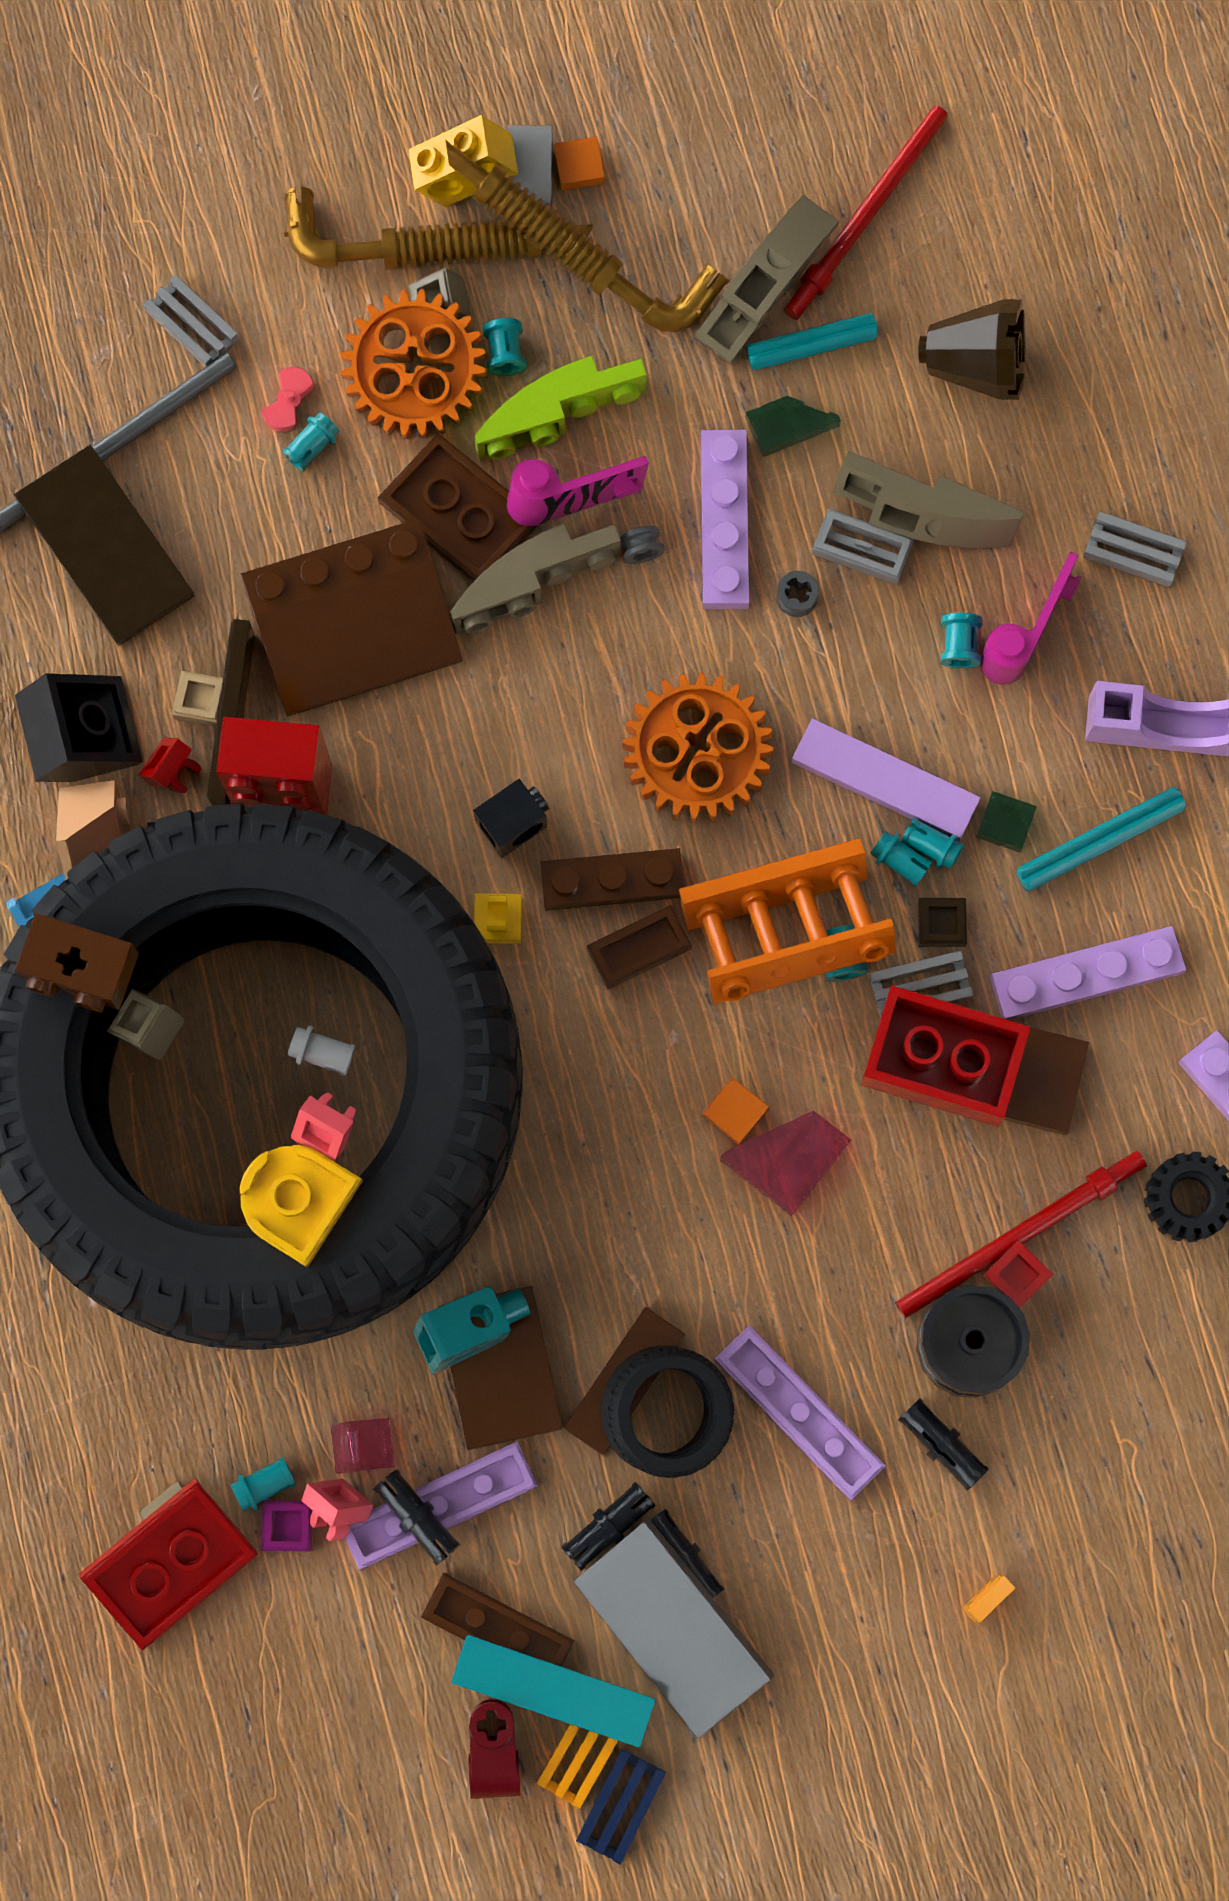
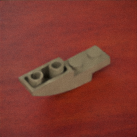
M802 195L769 233L723 292L717 306L694 335L695 339L731 365L781 297L787 294L837 227L839 221Z
M851 451L848 452L842 463L833 491L840 496L872 509L868 522L871 525L915 540L961 548L989 549L1010 547L1024 512L1004 502L997 501L943 476H939L934 487H930L912 477L905 476Z
M564 523L542 532L515 547L485 570L469 586L450 612L455 633L467 631V633L473 634L489 628L493 624L492 621L510 615L511 618L525 616L535 610V605L542 603L540 585L545 583L548 586L559 585L568 581L573 576L572 573L586 568L596 571L613 564L616 560L615 558L621 556V539L615 524L571 539Z

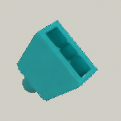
M489 1286L420 1315L412 1332L432 1375L503 1342L511 1332L509 1324L530 1315V1310L519 1288L496 1297L493 1289ZM479 1317L484 1321L486 1327L479 1328L475 1326L470 1318Z

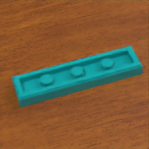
M471 1635L466 1636L451 1680L452 1684L639 1748L641 1747L656 1700L655 1698Z

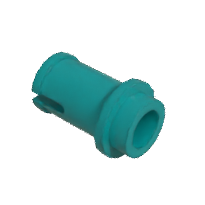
M320 412L315 418L309 416L307 418L308 425L287 448L282 450V454L286 458L290 457L288 461L302 472L306 470V467L328 443L333 445L336 442L335 436L339 429L328 417Z
M915 817L910 823L911 827L908 826L901 842L936 861L937 868L941 869L945 866L952 869L964 848V844L957 841V835L953 834L949 837Z
M885 831L870 852L877 859L875 864L879 866L881 862L911 882L915 887L926 873V870L931 866L932 861L927 860L898 840L900 835L897 832L893 836Z
M283 1457L244 1478L242 1474L237 1475L239 1480L230 1484L243 1511L250 1507L255 1511L258 1509L256 1504L291 1486H296Z

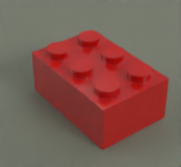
M223 717L216 773L231 804L241 803L244 806H257L259 803L290 806L296 808V810L306 812L311 810L327 815L332 762L319 725Z
M891 985L860 1086L999 1127L1006 1115L1031 1027Z

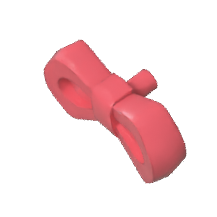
M289 367L280 370L278 378L281 389L277 394V401L262 410L261 416L264 422L274 431L283 433L296 429L298 423L297 410L301 405L302 399L314 389V383L310 375L299 367Z

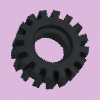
M1194 1151L1185 1155V1152L1176 1154L1173 1158L1167 1159L1151 1174L1152 1177L1147 1182L1145 1188L1147 1197L1144 1198L1145 1207H1149L1151 1212L1148 1214L1151 1223L1156 1221L1160 1226L1157 1230L1163 1235L1165 1233L1173 1235L1171 1239L1176 1241L1186 1239L1188 1242H1197L1200 1239L1212 1236L1222 1229L1225 1223L1229 1221V1179L1226 1175L1229 1170L1225 1165L1219 1167L1215 1163L1216 1158L1211 1155L1205 1158L1201 1156V1152ZM1192 1179L1205 1187L1208 1193V1204L1202 1213L1187 1215L1177 1209L1173 1202L1172 1193L1179 1181Z

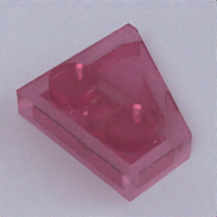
M811 1111L725 1151L720 1157V1161L786 1213L793 1216L850 1144L851 1139L818 1113Z

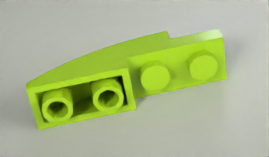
M591 355L566 364L527 385L492 414L475 434L479 460L489 457L491 460H501L513 455L516 449L529 445H534L535 447L548 446L556 442L559 436L566 435V416L571 415L574 418H580L592 414L597 410V407L615 402L617 405H623L635 401L641 394L646 393L647 374L642 360L638 359L597 371L593 356Z

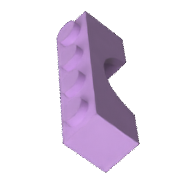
M1096 681L1088 698L1085 741L1229 757V699L1216 702L1177 701L1157 696L1149 692L1143 685Z

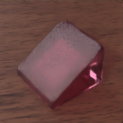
M390 1418L349 1421L331 1427L337 1474L395 1467Z

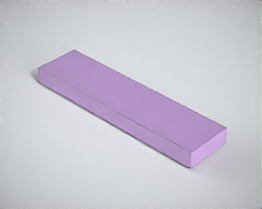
M813 718L791 763L909 819L913 820L916 817L919 821L949 837L955 834L958 836V842H960L981 798Z
M750 1325L714 1359L850 1501L886 1466Z
M517 1441L414 1489V1492L424 1503L429 1501L435 1509L432 1513L447 1530L538 1487ZM386 1503L372 1509L368 1521L350 1524V1530L345 1539L359 1570H363L419 1543L410 1531L407 1533L402 1531L399 1527L402 1523L401 1520Z

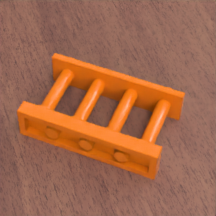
M860 838L679 889L682 913L688 931L700 927L705 928L718 965L717 968L707 970L713 1005L725 1001H738L753 993L859 963L876 962L887 955L896 953L895 929L892 919L873 922L858 884L868 880L866 853ZM840 889L855 929L828 936L813 895ZM794 901L809 942L782 949L768 908ZM750 914L764 954L736 962L722 921Z

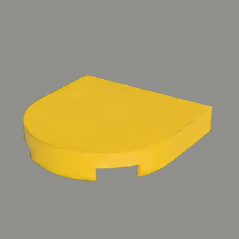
M303 1145L280 1146L260 1154L248 1166L240 1184V1206L247 1225L258 1237L308 1268L363 1180L312 1148Z

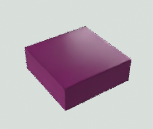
M263 1501L261 1551L312 1552L313 1527L310 1525V1517L313 1510L302 1501Z

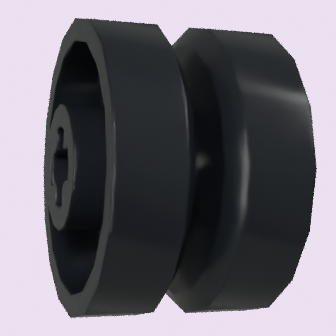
M968 1285L949 1291L926 1312L918 1328L916 1351L922 1370L935 1386L953 1396L977 1398L996 1392L1019 1374L1029 1355L1030 1332L1024 1313L1009 1296L992 1287ZM970 1332L978 1334L976 1342L983 1343L980 1349L975 1350L967 1346L965 1338Z

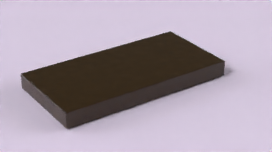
M88 445L13 494L118 647L195 596L190 586L91 445Z

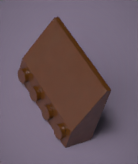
M419 519L241 573L245 593L287 717L463 662L434 562Z

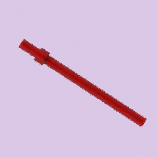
M937 105L932 107L819 262L811 264L800 279L802 285L784 308L785 313L789 317L798 320L815 296H821L833 281L831 275L948 117L947 112Z
M1136 1150L1111 1167L1105 1169L1102 1166L1085 1177L1087 1182L896 1301L895 1304L898 1310L906 1319L998 1261L1017 1240L1025 1244L1096 1198L1102 1201L1118 1191V1184L1147 1167L1143 1156Z

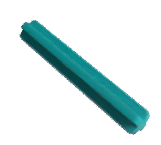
M1171 787L1020 866L1016 872L1018 880L1026 891H1032L1183 812L1187 806L1186 801L1178 788Z

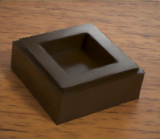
M919 898L917 901L918 947H965L967 944L966 898Z

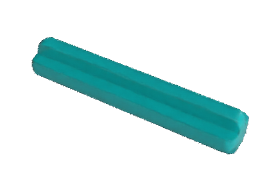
M867 313L750 343L747 346L748 361L752 369L758 370L875 340L879 333L877 320L874 314Z

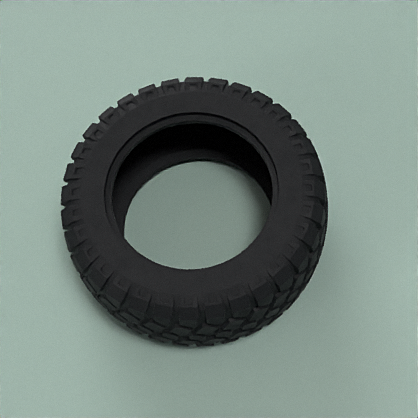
M241 803L207 806L205 811L193 813L191 810L156 819L155 825L147 828L139 826L109 841V848L104 849L100 853L92 852L67 872L68 879L59 886L53 885L31 911L33 915L38 913L124 940L134 945L139 952V956L120 1009L132 989L148 995L165 977L177 968L217 948L252 941L297 943L316 948L346 962L366 976L383 993L402 1022L407 1051L404 1094L391 1132L379 1153L359 1176L363 1180L307 1268L262 1240L249 1226H221L191 1220L162 1208L152 1202L142 1192L122 1160L115 1142L110 1120L109 1082L112 1063L120 1039L108 1033L107 1030L119 1010L104 1006L102 1013L95 1012L74 1004L75 996L57 990L55 997H48L25 988L27 981L15 971V967L33 920L31 918L25 926L20 925L4 953L8 960L0 968V1189L21 1227L46 1259L60 1274L95 1302L142 1328L144 1327L157 1334L188 1343L240 1350L299 1346L347 1333L391 1312L431 1283L454 1260L471 1239L499 1191L516 1141L523 1091V1067L519 1032L508 989L498 963L485 939L455 897L412 857L361 827L353 826L344 820L311 810L306 812L296 810V808L290 806L259 803L257 806H244ZM79 958L76 964L67 962L65 968L72 975L75 969L85 970L86 964Z

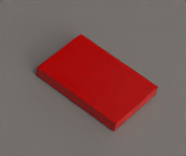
M194 1478L81 1571L79 1577L143 1651L254 1559L258 1552L200 1482Z

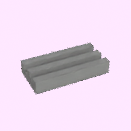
M174 275L169 280L170 284L166 288L161 287L156 292L157 296L153 300L148 299L143 304V307L158 324L206 367L225 354L240 340L238 333L179 277ZM178 294L181 298H183L216 331H218L224 337V339L220 341L218 338H216L200 321H198L183 305H181L174 298V296ZM167 305L213 349L209 353L205 352L161 308Z
M828 508L811 554L897 585L914 539L889 532L868 522ZM832 525L898 548L900 552L896 554L873 546L871 543L834 532L830 528ZM825 541L861 553L863 555L875 558L877 560L886 562L888 564L894 565V567L892 568L887 565L864 558L862 556L839 549L837 547L825 544Z
M1099 512L1083 558L1170 588L1187 541ZM1105 529V530H1108V531L1117 533V534H1119V535H1122V536H1125V537H1128V538H1131V539L1140 541V542H1142V543H1145V544H1148V545H1151V546H1154V547H1157V548L1166 550V551H1168V552H1171L1172 554H1169V553H1166V552H1163V551H1160V550H1157V549L1148 547V546H1146V545H1143V544H1140V543H1137V542H1134V541L1125 539V538H1123V537H1120V536H1117V535H1114V534H1111V533H1108V532H1105V531H1102V530ZM1100 542L1123 550L1125 553L1167 566V569L1165 571L1098 548L1097 544Z
M961 950L870 973L869 980L880 1018L890 987L883 989L881 983L948 966H953L954 971L897 985L896 987L918 992L957 982L958 990L930 997L949 1003L972 999L973 991L968 983V974L963 965Z

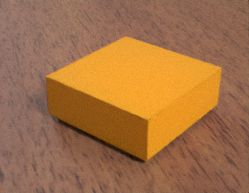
M1004 1575L994 1576L963 1606V1611L974 1623H981L1015 1587Z

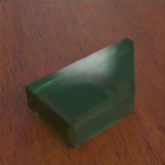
M790 396L782 397L747 411L745 414L747 424L763 457L840 427L841 422L838 414L833 412L825 413L804 405L803 401Z

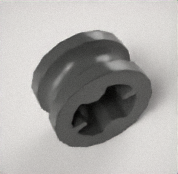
M639 527L626 532L620 537L621 547L627 548L624 554L626 563L640 564L648 562L664 553L663 543L656 540L660 536L658 527Z
M805 571L789 572L782 577L777 591V602L780 609L793 617H802L813 611L817 604L819 592L817 581ZM796 585L799 590L807 589L809 591L806 592L805 602L800 603L797 598L788 599L786 597L790 594V586Z

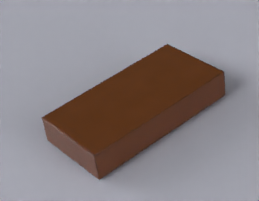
M671 905L587 945V950L607 990L692 949V945Z

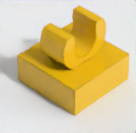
M475 893L474 924L486 943L522 944V894Z

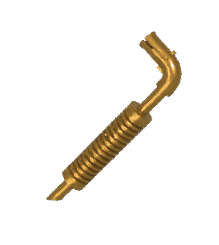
M445 139L449 166L478 187L472 196L475 201L482 206L487 203L488 207L486 209L488 211L495 209L494 215L498 217L501 214L503 216L501 221L504 223L509 220L510 224L508 226L511 228L517 226L516 232L518 234L522 231L525 232L523 238L527 240L530 236L532 238L531 244L535 245L538 242V249L540 251L545 248L547 249L545 252L547 256H550L551 253L554 255L553 261L556 262L560 259L559 265L562 268L567 265L569 267L566 271L571 273L574 270L575 278L578 279L582 276L581 282L583 284L589 282L588 288L597 295H600L606 287L640 312L642 314L641 320L646 324L666 332H678L689 328L701 317L703 319L707 318V315L704 314L723 287L729 283L727 278L718 273L707 287V284L716 274L717 270L706 263L704 269L682 297L679 294L671 305L664 303L658 297L654 300L618 273L623 262L612 254L608 257L609 251L607 249L601 251L602 245L599 243L594 246L593 238L586 240L587 234L583 232L580 235L578 233L580 228L577 226L572 229L573 223L571 221L564 223L565 217L561 215L558 218L556 216L558 211L555 209L551 213L549 211L551 207L549 204H546L545 207L541 204L544 200L539 198L536 201L534 199L536 194L533 192L531 195H528L529 189L527 187H524L523 190L519 187L522 183L517 181L514 184L512 182L514 177L511 175L509 178H506L507 172L500 166L495 164L488 173Z
M296 187L290 188L285 192L288 229H284V236L289 237L292 249L303 261L313 266L338 267V262L384 259L385 270L399 269V264H403V268H408V263H411L412 268H415L417 263H421V267H426V262H429L430 266H435V261H438L439 266L444 265L443 261L446 260L448 265H452V260H456L457 264H461V259H465L466 263H470L472 258H474L475 263H479V258H483L484 262H488V257H492L493 261H497L498 256H501L502 261L506 260V256H510L511 260H515V255H519V259H524V254H528V259L542 258V251L538 249L539 243L531 244L532 238L530 236L527 240L523 238L525 232L522 231L518 234L516 232L517 226L513 228L508 226L510 224L509 220H507L508 224H503V221L498 220L499 224L494 225V220H489L490 225H485V221H480L481 226H476V222H471V227H467V222L462 223L463 227H458V223H453L454 228H450L449 224H444L445 229H441L440 224L435 225L436 229L433 230L431 225L426 226L427 230H423L422 226H418V231H414L412 226L409 227L407 232H405L404 227H400V232H396L395 228L382 229V240L336 244L335 239H320L319 227H315L313 191L306 187H300V204L296 196ZM593 224L571 226L572 229L577 226L580 228L578 233L581 235L585 232L587 236L593 228Z

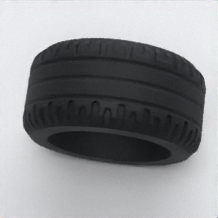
M660 1345L648 1347L630 1355L625 1361L621 1362L610 1376L601 1401L603 1430L609 1444L617 1455L634 1468L663 1478L688 1476L708 1466L711 1461L718 1457L727 1444L734 1423L733 1396L722 1372L706 1357L694 1351L676 1346ZM665 1369L679 1370L691 1376L701 1391L704 1403L702 1423L696 1435L685 1446L669 1453L654 1452L644 1447L633 1432L630 1419L631 1403L637 1389L648 1377Z

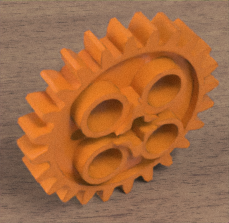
M403 289L400 292V303L393 304L392 300L385 294L383 295L384 309L381 311L371 304L367 305L371 316L368 322L355 317L354 322L361 330L359 335L345 334V339L354 348L353 350L340 352V356L344 361L351 363L352 366L341 370L340 375L345 380L355 381L345 389V392L349 397L361 396L354 405L358 413H362L371 408L367 421L374 426L384 419L383 430L388 435L399 425L404 439H409L413 427H417L422 438L427 439L429 426L433 424L441 434H444V420L449 417L458 425L462 423L457 410L462 407L473 411L475 408L467 397L469 394L482 395L484 392L474 381L475 378L488 377L486 368L476 365V362L488 358V354L485 349L473 348L483 340L480 331L467 333L474 324L472 317L468 315L457 320L461 311L459 304L455 302L445 310V299L440 293L437 294L432 303H428L427 294L424 289L419 290L416 301H411L407 292ZM393 330L405 332L406 338L400 347L396 349L384 347V339L389 332ZM437 335H446L451 339L449 348L441 354L430 353L428 346L432 338ZM418 355L425 365L445 366L449 364L454 366V370L452 372H444L436 368L419 365L416 366L414 373H410L402 363H412L414 356ZM387 357L390 360L402 363L376 364L375 358ZM394 374L400 377V384L395 392L391 394L378 392L379 382L384 376ZM438 379L445 383L444 392L440 397L436 399L423 397V388L427 382Z
M703 672L699 673L696 684L692 685L689 684L685 674H680L679 687L675 689L667 680H663V695L658 696L653 691L648 690L646 692V700L649 707L635 704L633 707V713L640 721L628 720L625 724V730L635 737L622 739V749L634 752L623 758L624 768H638L630 775V784L638 785L645 783L640 792V798L644 801L655 795L657 797L655 811L657 813L667 805L673 806L672 819L675 821L680 817L683 810L689 811L692 824H696L699 812L706 811L711 823L715 822L716 812L720 807L730 817L733 816V801L736 799L741 804L748 806L750 804V796L746 789L760 792L763 783L756 775H769L771 766L761 759L773 756L774 747L762 743L771 738L772 728L758 727L765 720V711L751 713L750 710L754 705L755 697L751 695L743 700H739L740 684L738 683L732 686L728 692L723 690V676L720 675L712 686L706 685ZM686 709H694L702 714L703 720L695 725H687L679 719L678 715ZM715 715L722 716V720L707 736L705 751H697L683 778L680 781H675L673 779L674 775L685 765L689 758L690 745L697 746ZM732 733L741 739L742 745L734 750H728L719 745L717 739L723 734ZM668 746L677 752L678 757L672 762L662 763L653 756V752L659 747ZM699 771H709L716 776L717 782L711 787L702 788L693 782L692 777Z

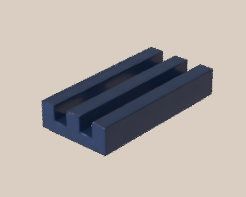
M621 1749L576 1841L621 1865L666 1772ZM628 1763L635 1768L598 1840L590 1836L625 1764ZM645 1772L651 1775L652 1778L617 1849L609 1846L608 1843Z

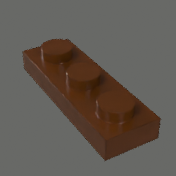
M680 848L540 861L545 911L680 898L679 889L684 888Z

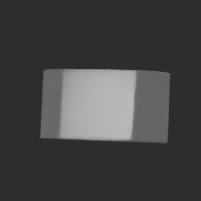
M507 125V131L512 134L518 175L513 176L514 180L512 182L516 184L519 181L522 183L519 187L523 190L524 187H527L529 189L528 195H531L533 192L536 194L534 198L536 201L539 198L544 200L541 204L545 207L546 204H549L552 207V125Z

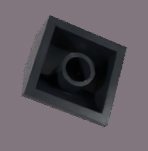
M46 673L15 694L36 782H76L133 767L143 762L121 676Z

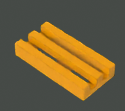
M570 1724L536 1784L546 1788L580 1810L618 1740L608 1737L580 1789L575 1794L568 1790L599 1734L592 1731L588 1732L561 1782L558 1784L551 1780V1777L580 1728Z

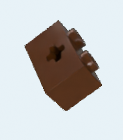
M35 913L15 971L27 981L25 988L48 997H55L58 990L75 996L74 1004L102 1013L104 1006L120 1009L139 952L130 942ZM79 958H81L86 964L85 970L75 969L71 975L65 968L67 962L76 964Z

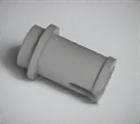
M310 1025L307 1029L296 1028L288 1050V1056L296 1058V1064L301 1065L305 1061L346 1076L356 1045H350L313 1032L314 1027Z

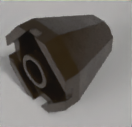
M1003 299L930 324L927 336H920L919 363L926 364L928 374L1000 400H1019L1023 388L1024 373L1016 374V368H1020L1021 362H1025L1026 355L1024 310H1021L1022 300Z

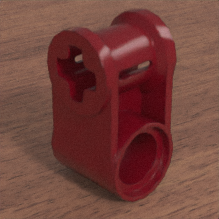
M484 1700L475 1706L471 1713L469 1724L470 1753H468L470 1799L521 1796L519 1756L515 1746V1727L512 1711L507 1704L500 1700ZM495 1710L498 1719L506 1720V1726L498 1727L497 1736L494 1737L488 1736L487 1729L478 1727L477 1721L485 1720L486 1711Z

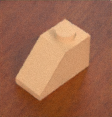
M115 780L59 788L56 844L66 880L68 879L67 872L92 852L100 853L104 849L109 848V841L123 835L124 826L131 825L127 797L119 798Z

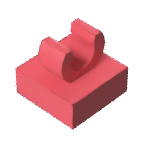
M325 1093L319 1100L309 1096L299 1110L290 1138L336 1162L345 1149L354 1123L353 1118L356 1109L350 1106L342 1115L329 1107L333 1097L332 1094Z
M343 1478L307 1484L301 1500L313 1510L310 1517V1525L313 1528L330 1525L326 1536L329 1542L345 1539L349 1533L350 1524L368 1521L374 1505Z

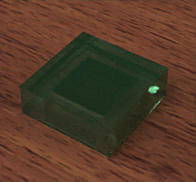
M992 791L976 838L1020 853L1037 806Z

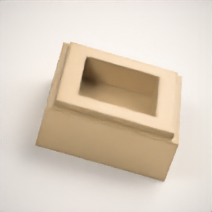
M181 671L172 710L173 718L217 726L223 678Z

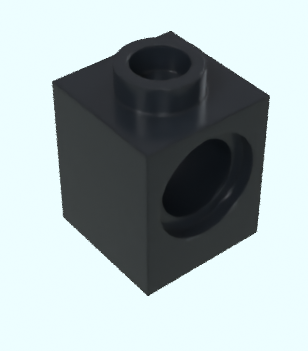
M519 778L476 807L473 813L476 824L500 857L503 858L547 828V817L544 812L549 810V807L543 796L534 786L527 789Z

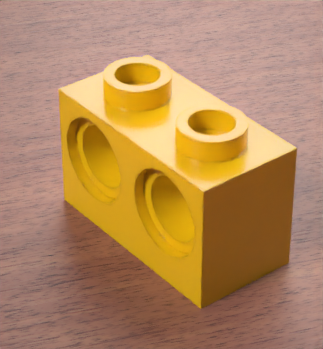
M483 115L408 149L414 190L443 207H448L474 195L478 187L449 166L445 139L488 173L497 164L507 172L506 178H509L510 175H518L512 134Z

